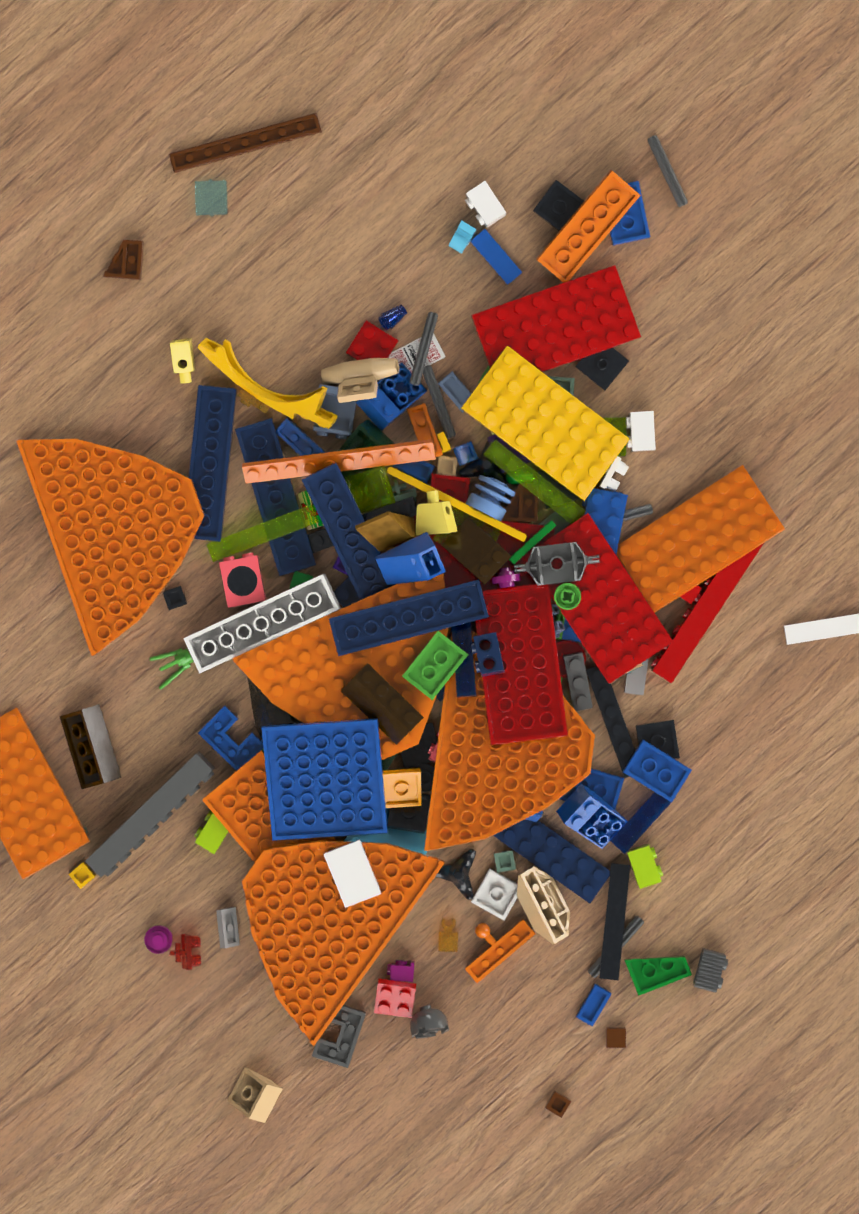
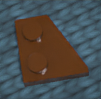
M123 240L103 277L141 280L144 242Z
M520 483L514 497L510 500L511 503L505 509L506 513L502 521L538 522L539 484Z

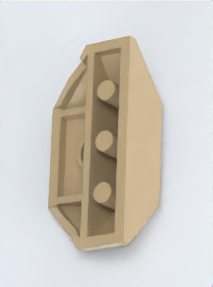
M532 867L518 875L517 897L533 929L552 944L569 936L570 910L554 878L538 870L536 867Z

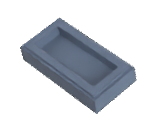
M452 371L438 385L463 413L464 410L461 407L471 393Z

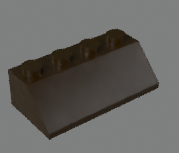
M368 663L341 690L369 719L378 718L379 728L396 745L424 718Z
M99 704L59 716L81 789L122 778Z

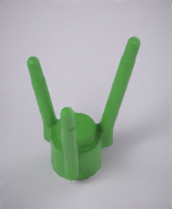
M180 648L176 651L150 658V661L177 655L174 657V661L160 667V671L175 664H178L179 667L182 666L159 686L160 690L184 670L191 667L190 663L194 661L187 648L184 650Z

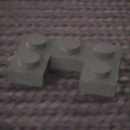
M343 1005L332 1020V1023L342 1026L337 1042L319 1038L312 1057L348 1068L366 1012Z

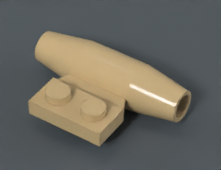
M369 358L348 361L322 369L321 377L323 384L339 385L337 394L339 403L377 397L378 380L399 374V363L396 358Z

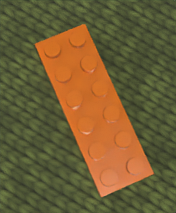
M610 170L536 260L563 283L568 282L641 195Z

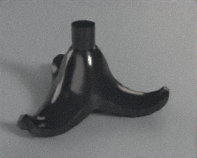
M487 441L479 459L459 471L460 477L470 478L482 475L495 478L506 485L509 484L504 473L499 471L489 441Z
M473 849L467 850L454 864L443 865L435 876L454 883L467 900L473 898V890L469 878V871L476 855V851Z

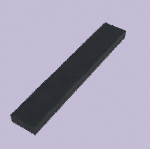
M611 863L600 979L619 981L631 865Z

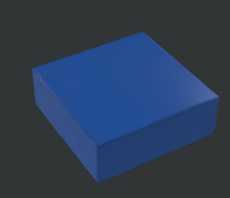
M472 441L453 448L460 466L478 459Z

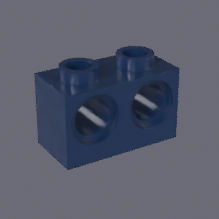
M493 632L474 636V642H471L473 654L477 653L478 661H475L477 673L481 672V676L484 677L505 672L497 633ZM481 642H490V648L482 650L480 648ZM486 660H493L495 664L493 668L486 669L484 662Z

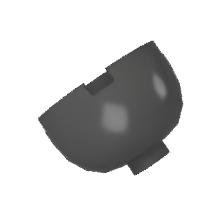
M430 1005L420 1007V1011L416 1012L411 1018L410 1031L412 1038L414 1036L417 1039L436 1036V1033L440 1030L441 1034L449 1031L448 1021L444 1013L438 1009H431Z

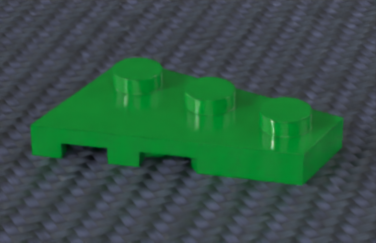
M685 956L624 959L638 996L692 975Z

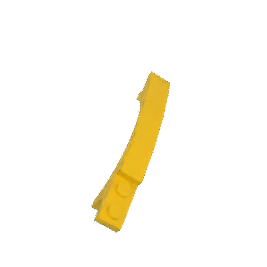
M205 338L198 345V349L233 382L271 408L291 419L298 414L303 419L311 420L322 428L330 429L336 422L338 415L321 408L328 388L322 386L313 392L303 395L279 394L262 387L247 375L238 363L230 341L225 339L223 345H220Z

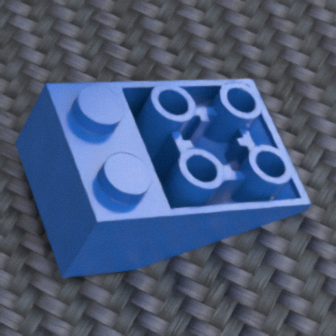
M403 363L399 364V374L377 382L376 398L358 400L356 402L380 431H383L427 392L421 383L419 386L410 384L412 373Z
M427 532L375 557L387 585L427 581L446 572L438 551Z
M583 784L556 811L565 825L601 849L628 822L601 797Z

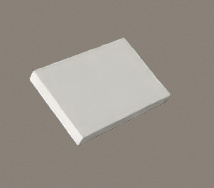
M360 839L324 853L345 908L382 893Z

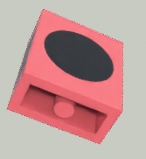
M253 552L242 554L240 559H235L234 556L223 558L224 562H219L228 608L267 600L258 555L254 556Z

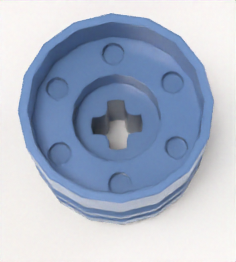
M480 475L478 480L485 483L483 487L475 484V487L481 493L480 495L471 493L466 504L502 521L506 510L500 504L501 502L510 504L511 501L504 496L507 494L514 497L515 492L508 485L495 478Z

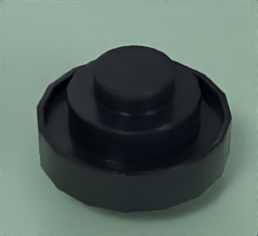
M424 763L414 767L413 769L420 768L421 792L432 790L435 768Z

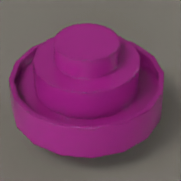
M510 567L499 569L496 577H492V584H499V588L514 587V582L521 581L520 574H515V571H511Z
M155 925L146 932L144 938L145 945L152 953H164L171 947L173 935L167 927Z

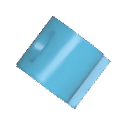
M461 220L449 243V247L462 254L474 236L476 229Z

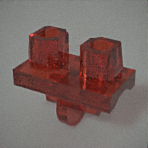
M186 933L181 934V943H175V950H170V955L175 956V962L182 961V969L192 970V967L201 965V956L199 954L192 955L191 948H199L201 946L200 937L191 936Z

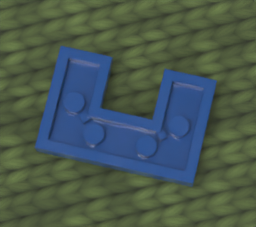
M224 706L198 734L237 771L263 749V742L252 732L238 745L225 732L239 718Z

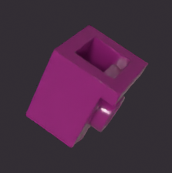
M395 960V963L387 964V975H390V980L413 982L415 960H411V964H407L405 960Z

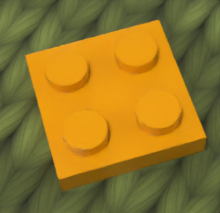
M420 768L383 771L386 808L422 806Z

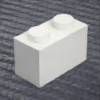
M486 181L466 193L467 199H465V202L470 209H475L478 214L475 217L481 226L484 224L488 228L506 216V211Z
M654 411L630 412L629 417H626V428H630V436H627L629 438L627 447H631V452L656 450Z

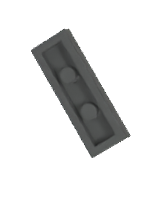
M582 651L563 655L573 708L575 711L593 708Z

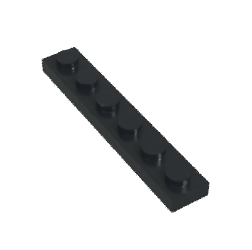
M414 496L365 513L362 516L365 521L385 512L414 517L417 515V505ZM326 529L307 535L312 553L334 546Z
M595 666L586 669V673L619 765L623 771L634 754L635 749L612 685L607 682L599 668ZM623 773L624 778L630 777Z

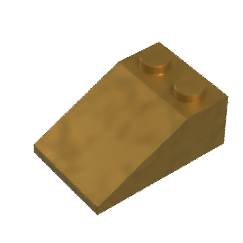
M385 512L355 526L356 530L378 551L384 553L417 537L414 518L392 512Z

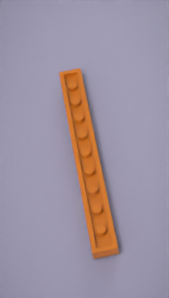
M433 439L249 462L243 463L242 469L245 483L247 484L308 476L335 462L340 471L435 460L436 454Z

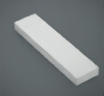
M859 614L785 625L783 627L786 645L859 633Z

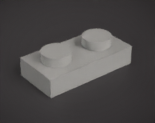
M236 907L216 910L220 948L239 946Z

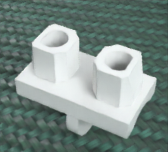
M618 456L615 458L609 469L605 472L606 474L599 485L600 488H607L612 491L617 490L620 482L611 478L616 471L624 476L629 466L621 461L622 458Z

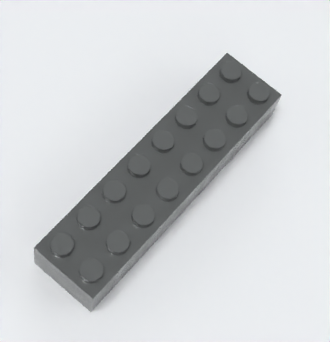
M200 751L196 753L85 862L101 878L104 875L107 877L118 868L116 864L118 862L122 864L132 854L130 852L132 848L138 849L146 841L144 837L146 835L150 837L159 828L157 824L160 821L162 823L167 821L173 815L171 811L174 808L178 810L187 801L185 797L188 794L192 796L201 788L198 785L201 781L205 783L214 775L212 771L215 767Z

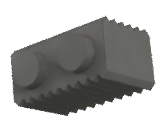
M702 948L693 986L715 993L717 989H721L723 978L721 977L722 970H726L728 965L726 955Z

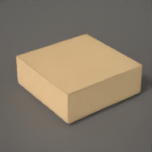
M439 456L436 474L456 476L457 458Z

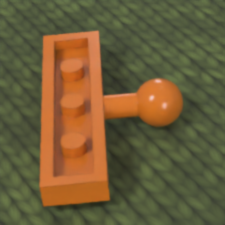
M522 919L496 941L490 934V927L486 923L478 924L475 928L476 935L479 938H484L490 944V947L466 966L465 970L476 983L480 982L536 933Z

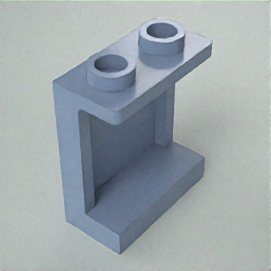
M319 384V388L322 386L328 388L321 408L338 415L330 429L322 428L314 422L313 431H316L318 436L328 437L329 433L336 434L335 438L347 439V436L351 437L357 401L339 403L337 399L338 387Z

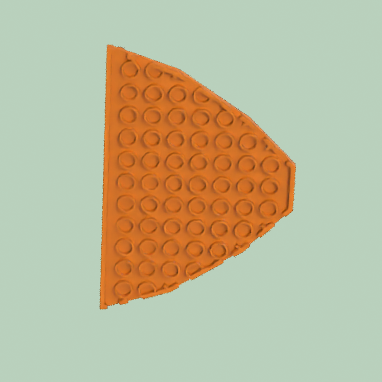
M79 439L17 440V445L91 656H94L141 620L182 565L205 516L192 479L142 455Z
M444 573L427 581L393 585L232 659L274 705L303 723L369 719L341 692L368 663L424 717L397 745L379 728L382 760L419 744L436 696L431 700L403 678L402 675L437 631L338 656L329 618L444 589ZM448 628L438 630L447 637Z
M459 625L452 627L451 641L465 651L468 656L445 684L424 851L485 840L548 808L591 774L595 734L569 704L564 695L568 736L491 746L483 678L481 672L477 673L475 661H478L477 653L473 654L471 642H474L473 637L477 636V633Z
M312 841L264 849L242 881L251 924V934L254 942L257 944L258 952L268 977L271 979L277 999L288 1014L293 1017L300 1030L305 1033L313 1046L442 868L445 861L389 843L361 842L382 893L346 908L324 853L351 842Z

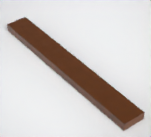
M317 113L173 152L169 156L173 171L177 173L321 133L322 131Z

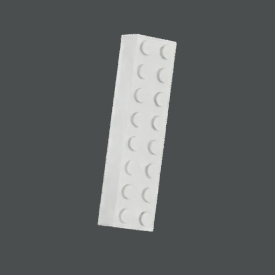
M322 574L183 639L200 674L341 609L326 574Z

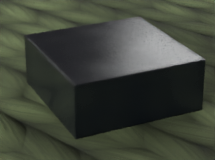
M181 586L162 592L169 610L187 604Z

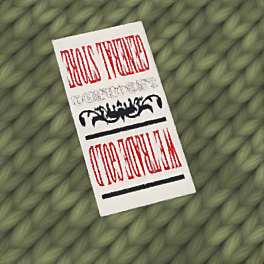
M434 333L425 366L446 357ZM421 338L395 350L388 358H396L399 364L403 363L412 373Z

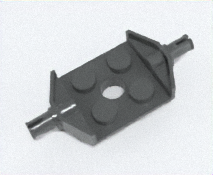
M576 542L533 547L528 562L514 565V568L522 567V569L514 570L515 573L529 572L539 586L580 581L586 565L600 563L599 559L592 560L599 558V555L587 556ZM554 558L562 560L563 565L560 569L552 567L551 562Z

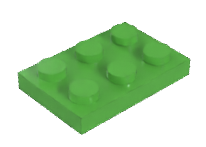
M437 631L402 677L433 700L468 654L441 632Z

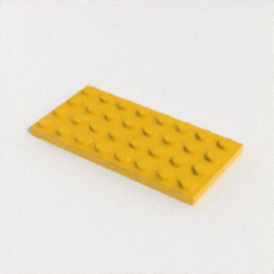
M508 346L505 347L461 407L471 417L583 501H585L629 441V438Z

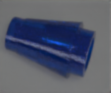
M400 304L381 313L378 320L387 331L388 329H393L407 314V311Z

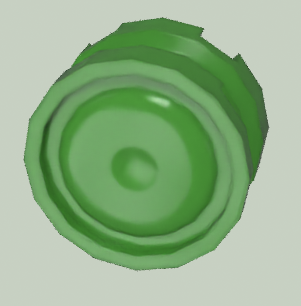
M563 583L556 589L554 600L560 608L571 610L580 603L581 592L575 584Z

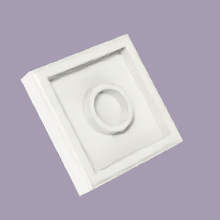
M489 868L471 902L505 921L517 899L518 884Z

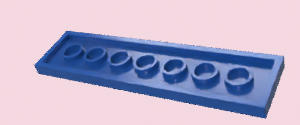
M593 488L588 496L585 515L589 513L614 553L617 554L628 495ZM565 619V630L563 631L562 639L581 642Z

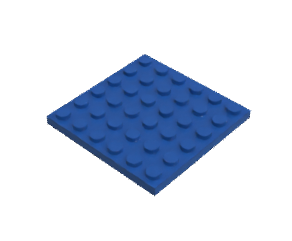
M378 718L262 726L272 841L388 833Z

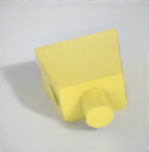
M192 338L173 340L170 342L174 373H179L180 383L192 382L191 372L195 370ZM180 360H186L187 366H182Z
M438 490L427 491L428 503L417 505L416 536L425 532L428 534L457 532L451 503L449 501L439 502Z

